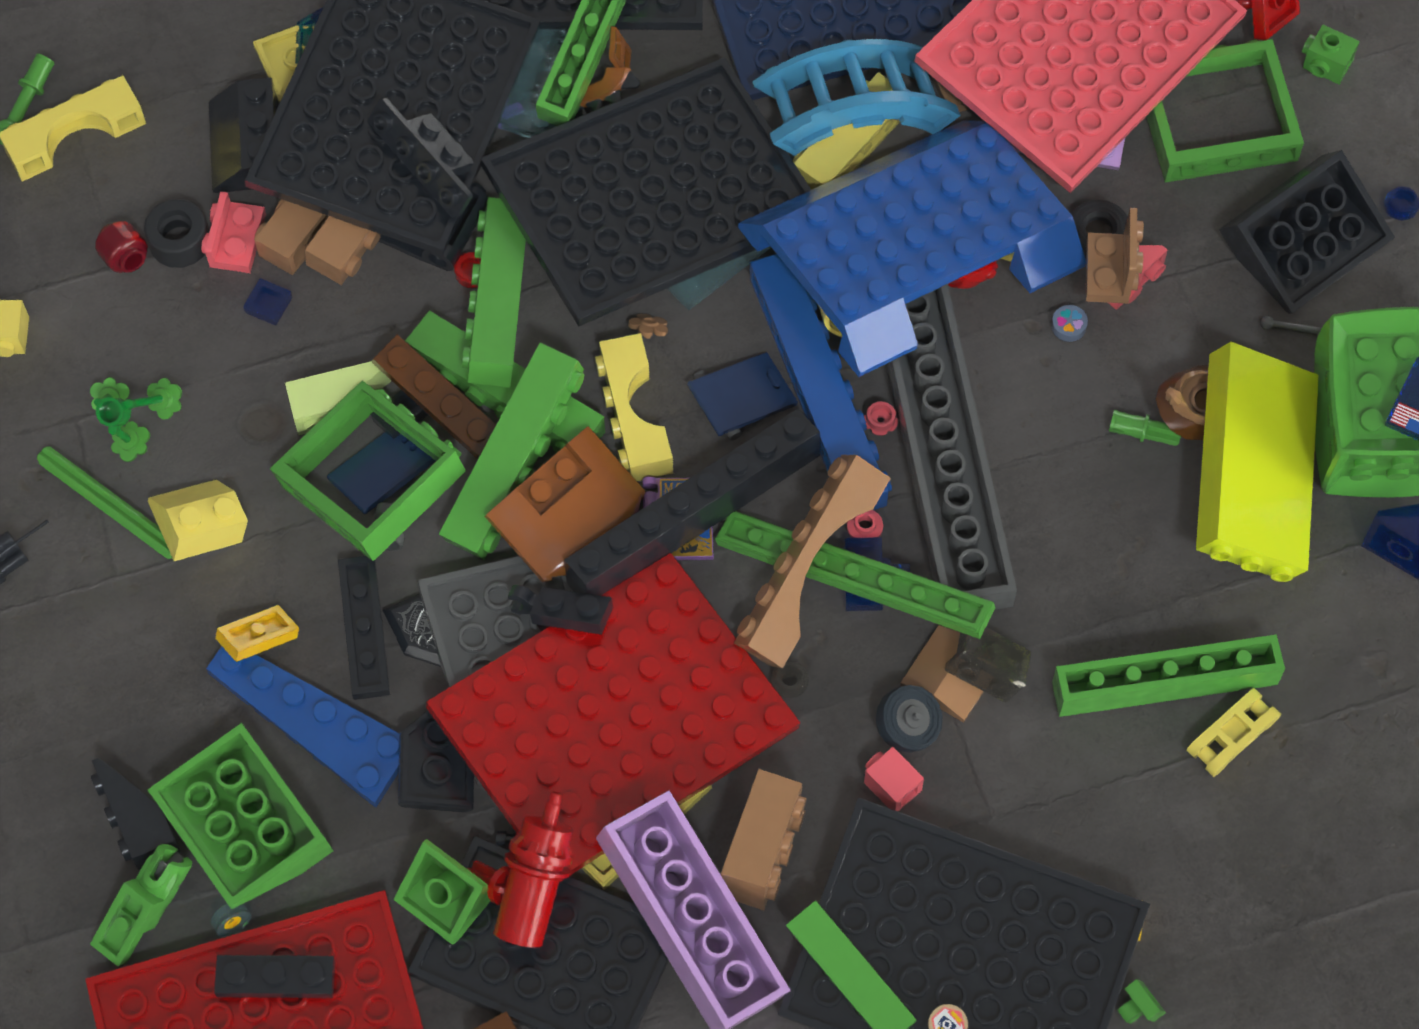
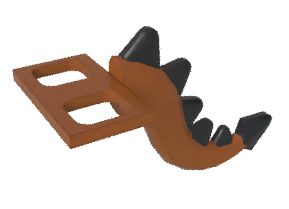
M616 26L611 27L609 60L614 67H606L603 78L589 85L575 119L586 115L585 107H588L593 112L602 107L603 101L615 103L622 100L620 92L622 89H635L640 86V81L630 69L631 48Z

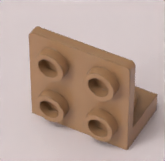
M1137 208L1129 209L1124 234L1088 233L1086 244V301L1128 304L1131 291H1137L1139 274L1142 273L1143 252H1139V242H1142L1144 229L1143 221L1137 220Z

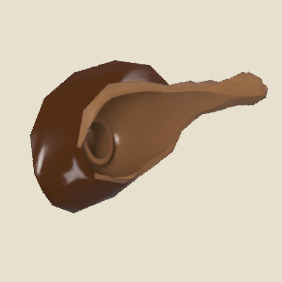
M1198 365L1174 373L1159 385L1155 398L1160 416L1171 431L1186 440L1204 439L1209 365Z

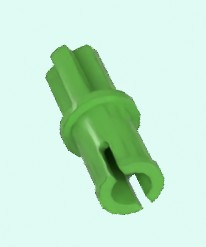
M1114 409L1109 432L1139 438L1140 442L1148 439L1177 446L1181 439V436L1171 431L1166 423L1151 420L1148 414H1146V417L1136 416Z

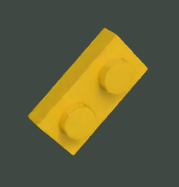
M279 605L217 628L215 639L238 662L296 639L299 627Z

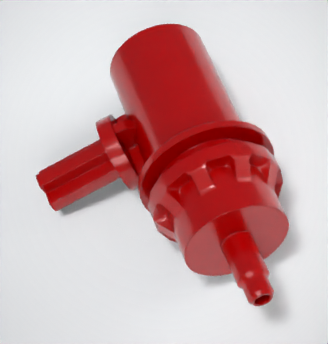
M552 791L550 793L542 817L525 816L523 818L520 832L510 840L508 848L511 852H507L504 857L508 866L497 870L476 860L473 862L472 868H467L487 883V893L490 901L500 905L493 932L494 935L501 940L515 945L532 948L543 945L559 882L568 878L571 874V869L568 866L572 864L574 857L570 848L573 829L558 821L562 794Z

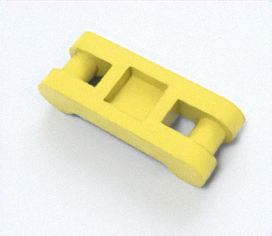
M1255 688L1245 694L1197 737L1186 750L1194 759L1199 757L1207 765L1205 769L1213 777L1218 775L1230 761L1261 733L1270 728L1281 716V713L1274 706L1269 708L1261 700L1262 695ZM1251 710L1258 719L1254 722L1245 714L1247 711ZM1213 741H1216L1224 748L1218 755L1209 747Z

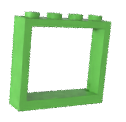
M1273 39L1264 41L1251 40L1245 44L1233 46H1216L1185 77L1262 65L1283 134L1176 151L1161 101L1146 117L1165 182L1299 160L1304 141Z
M362 380L285 453L270 470L285 491L369 559L374 561L466 472V469L459 459L462 453L453 446L450 440L446 439L442 442L438 439L436 431L428 423L423 421L419 424L415 421L414 415L403 404L395 406L391 403L390 396L382 388L374 390ZM372 412H375L436 462L368 528H365L304 478L362 424Z

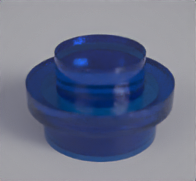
M1397 187L1386 195L1384 208L1387 214L1396 220H1409L1419 210V199L1411 188Z

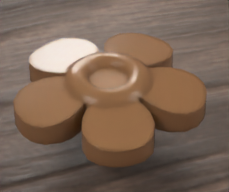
M638 314L636 318H631L628 322L629 328L638 330V334L641 333V336L647 339L651 338L653 333L658 336H665L668 333L667 321L660 317L652 318L649 314Z

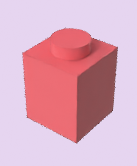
M894 747L885 754L881 751L876 753L865 765L864 784L891 810L898 812L922 791L924 778Z

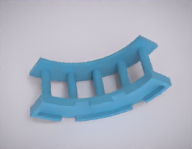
M844 40L840 43L800 54L777 66L771 67L753 81L755 88L776 99L783 120V124L770 133L773 144L793 156H796L813 144L833 136V129L852 124L855 129L865 126L882 125L885 119L900 120L901 125L916 127L935 134L961 115L957 105L936 96L928 73L914 62L916 54L923 47L897 40ZM861 68L885 69L892 91H869ZM847 69L856 95L833 101L830 98L823 75ZM901 73L913 79L915 78L920 92H911L909 89H906ZM810 80L818 106L796 117L788 91Z

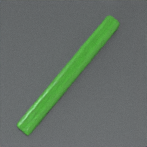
M46 446L38 453L37 461L39 465L165 558L172 559L158 525L52 447Z

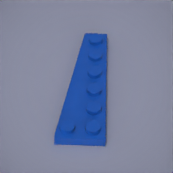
M221 646L206 668L208 674L245 704L253 707L255 712L265 720L273 723L286 734V737L296 745L299 744L321 765L326 766L339 776L341 781L367 802L377 807L399 773L400 733L257 655L236 662Z

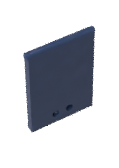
M767 352L687 383L718 436L797 406L798 403Z
M385 432L328 474L327 479L363 514H367L379 503L383 502L433 464L435 460L402 434L393 439Z

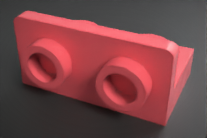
M220 192L218 203H213L211 206L210 222L212 225L210 232L206 233L202 240V253L206 254L211 268L251 273L257 251L254 241L255 234L259 226L265 221V207L231 202L228 192Z

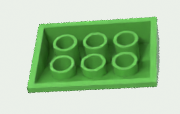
M242 723L148 789L153 799L231 909L303 874L334 851Z

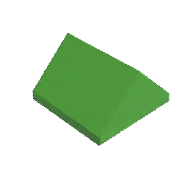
M428 839L423 841L393 899L452 945L461 938L490 902L487 893V883Z

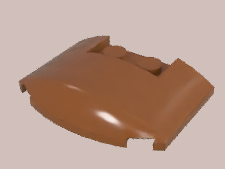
M587 426L484 517L542 583L550 582L553 580L552 577L566 576L564 559L637 513L641 500L644 498L645 490L590 427Z

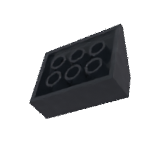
M1342 150L1321 155L1219 229L1238 261L1288 314L1298 310L1395 238Z

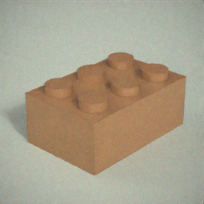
M758 769L721 872L723 880L737 902L764 911L768 899L775 901L782 880L779 879L782 872L780 865H788L794 846L792 844L794 832L792 831H800L806 813L804 807L807 798L801 796L802 783Z

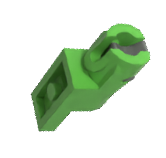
M161 844L157 846L154 853L145 861L138 876L123 883L90 943L92 947L118 967L127 964L143 933L157 926L192 866L191 859L182 856L177 852L178 849L172 845Z

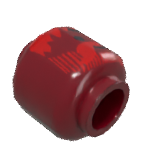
M118 221L104 226L95 243L98 255L116 273H130L139 269L145 261L148 250L145 239L133 225L125 221Z

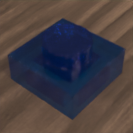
M260 278L243 307L245 313L276 326L293 297L290 290Z

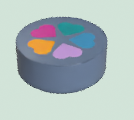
M1062 306L1053 315L1052 331L1060 340L1066 342L1077 341L1086 332L1088 318L1086 313L1077 306Z

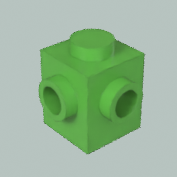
M1322 25L1316 36L1309 35L1303 47L1302 53L1306 54L1303 68L1317 77L1326 78L1340 85L1354 60L1360 41Z

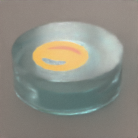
M225 904L213 914L211 925L218 936L228 937L245 928L251 920V914L245 904L234 909Z

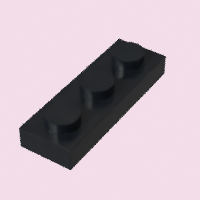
M217 955L214 993L216 997L333 998L334 956Z

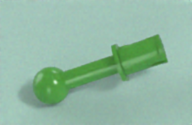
M36 54L24 79H19L18 84L23 89L8 118L0 121V132L6 130L14 123H21L35 94L40 96L44 94L42 88L54 66V62L50 58Z

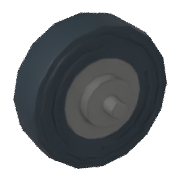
M905 685L894 688L881 699L877 707L876 724L878 732L885 743L890 747H894L897 751L912 753L926 749L937 739L942 729L943 716L940 705L934 696L922 687Z

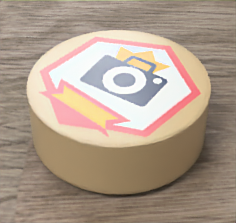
M945 1004L937 1007L931 1013L928 1026L929 1029H968V1020L965 1013L959 1007Z

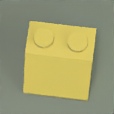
M218 480L148 498L149 506L173 561L239 544L243 541L248 522L235 491Z

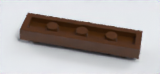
M397 334L373 358L372 363L478 459L496 424Z

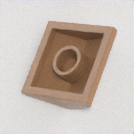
M938 625L901 681L900 686L913 685L924 688L934 696L941 710L964 723L1000 668L1002 661L972 636Z

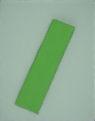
M816 900L786 925L787 929L871 1029H909L917 1022L915 1017Z

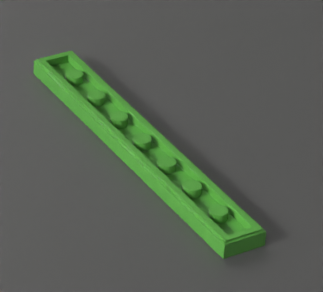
M735 511L726 518L715 540L718 546L774 565L777 558L787 551L793 541V531ZM825 542L815 555L805 576L978 639L981 638L995 610V605L992 601Z

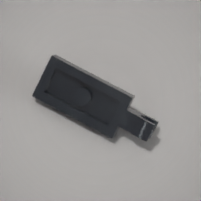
M513 585L508 595V599L515 600L511 611L518 615L530 614L532 624L601 635L613 610L611 597L542 587L539 594H535L525 586Z

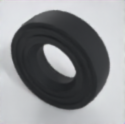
M1091 200L1081 204L1072 213L1085 258L1087 244L1085 228L1091 221H1104L1112 228V234H1124L1128 216L1118 205L1106 200Z

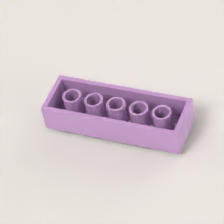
M670 791L613 821L601 830L596 837L598 843L710 1029H731L780 1000L791 991Z

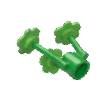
M112 377L106 378L103 383L96 382L90 388V394L94 398L91 406L96 410L97 419L101 424L108 426V432L115 441L111 445V450L115 454H120L121 459L125 462H132L137 457V454H145L147 451L145 443L150 439V432L147 428L138 427V424L134 421L128 422L131 417V409L148 405L150 410L157 411L158 416L164 420L171 418L173 412H178L181 409L179 399L182 396V390L179 385L171 384L167 378L160 379L158 383L150 384L147 388L148 397L126 400L130 394L129 387L125 383H116V380Z

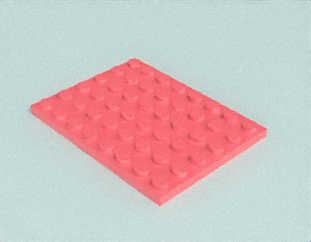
M972 0L916 54L914 62L1071 193L1244 18L1247 10L1235 0Z

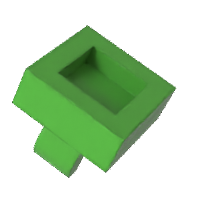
M1138 979L1124 988L1132 999L1117 1010L1126 1023L1129 1022L1130 1024L1143 1014L1149 1021L1155 1022L1166 1013L1143 981Z

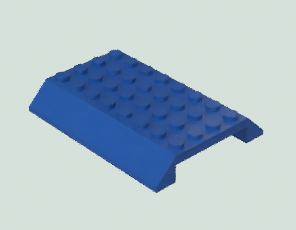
M963 120L738 224L739 230L757 252L769 246L773 248L841 332L842 338L838 352L858 377L917 349L918 343L905 304L1013 252L1014 255L1009 270L1029 293L1051 284L1086 265V259L1073 216L1007 140L985 121Z

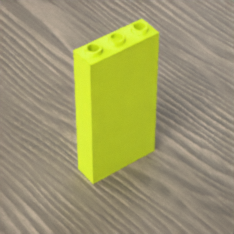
M1229 342L1209 354L1196 540L1197 551L1209 554L1212 559L1217 561H1229L1240 565L1243 570L1257 571L1269 575L1272 580L1278 582L1291 581L1294 577L1308 571L1318 374L1234 342Z

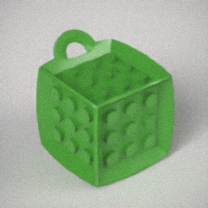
M1419 307L1378 308L1333 314L1319 332L1314 357V373L1319 375L1315 448L1322 491L1326 494L1353 497L1419 496V435L1389 422L1398 402L1419 410Z

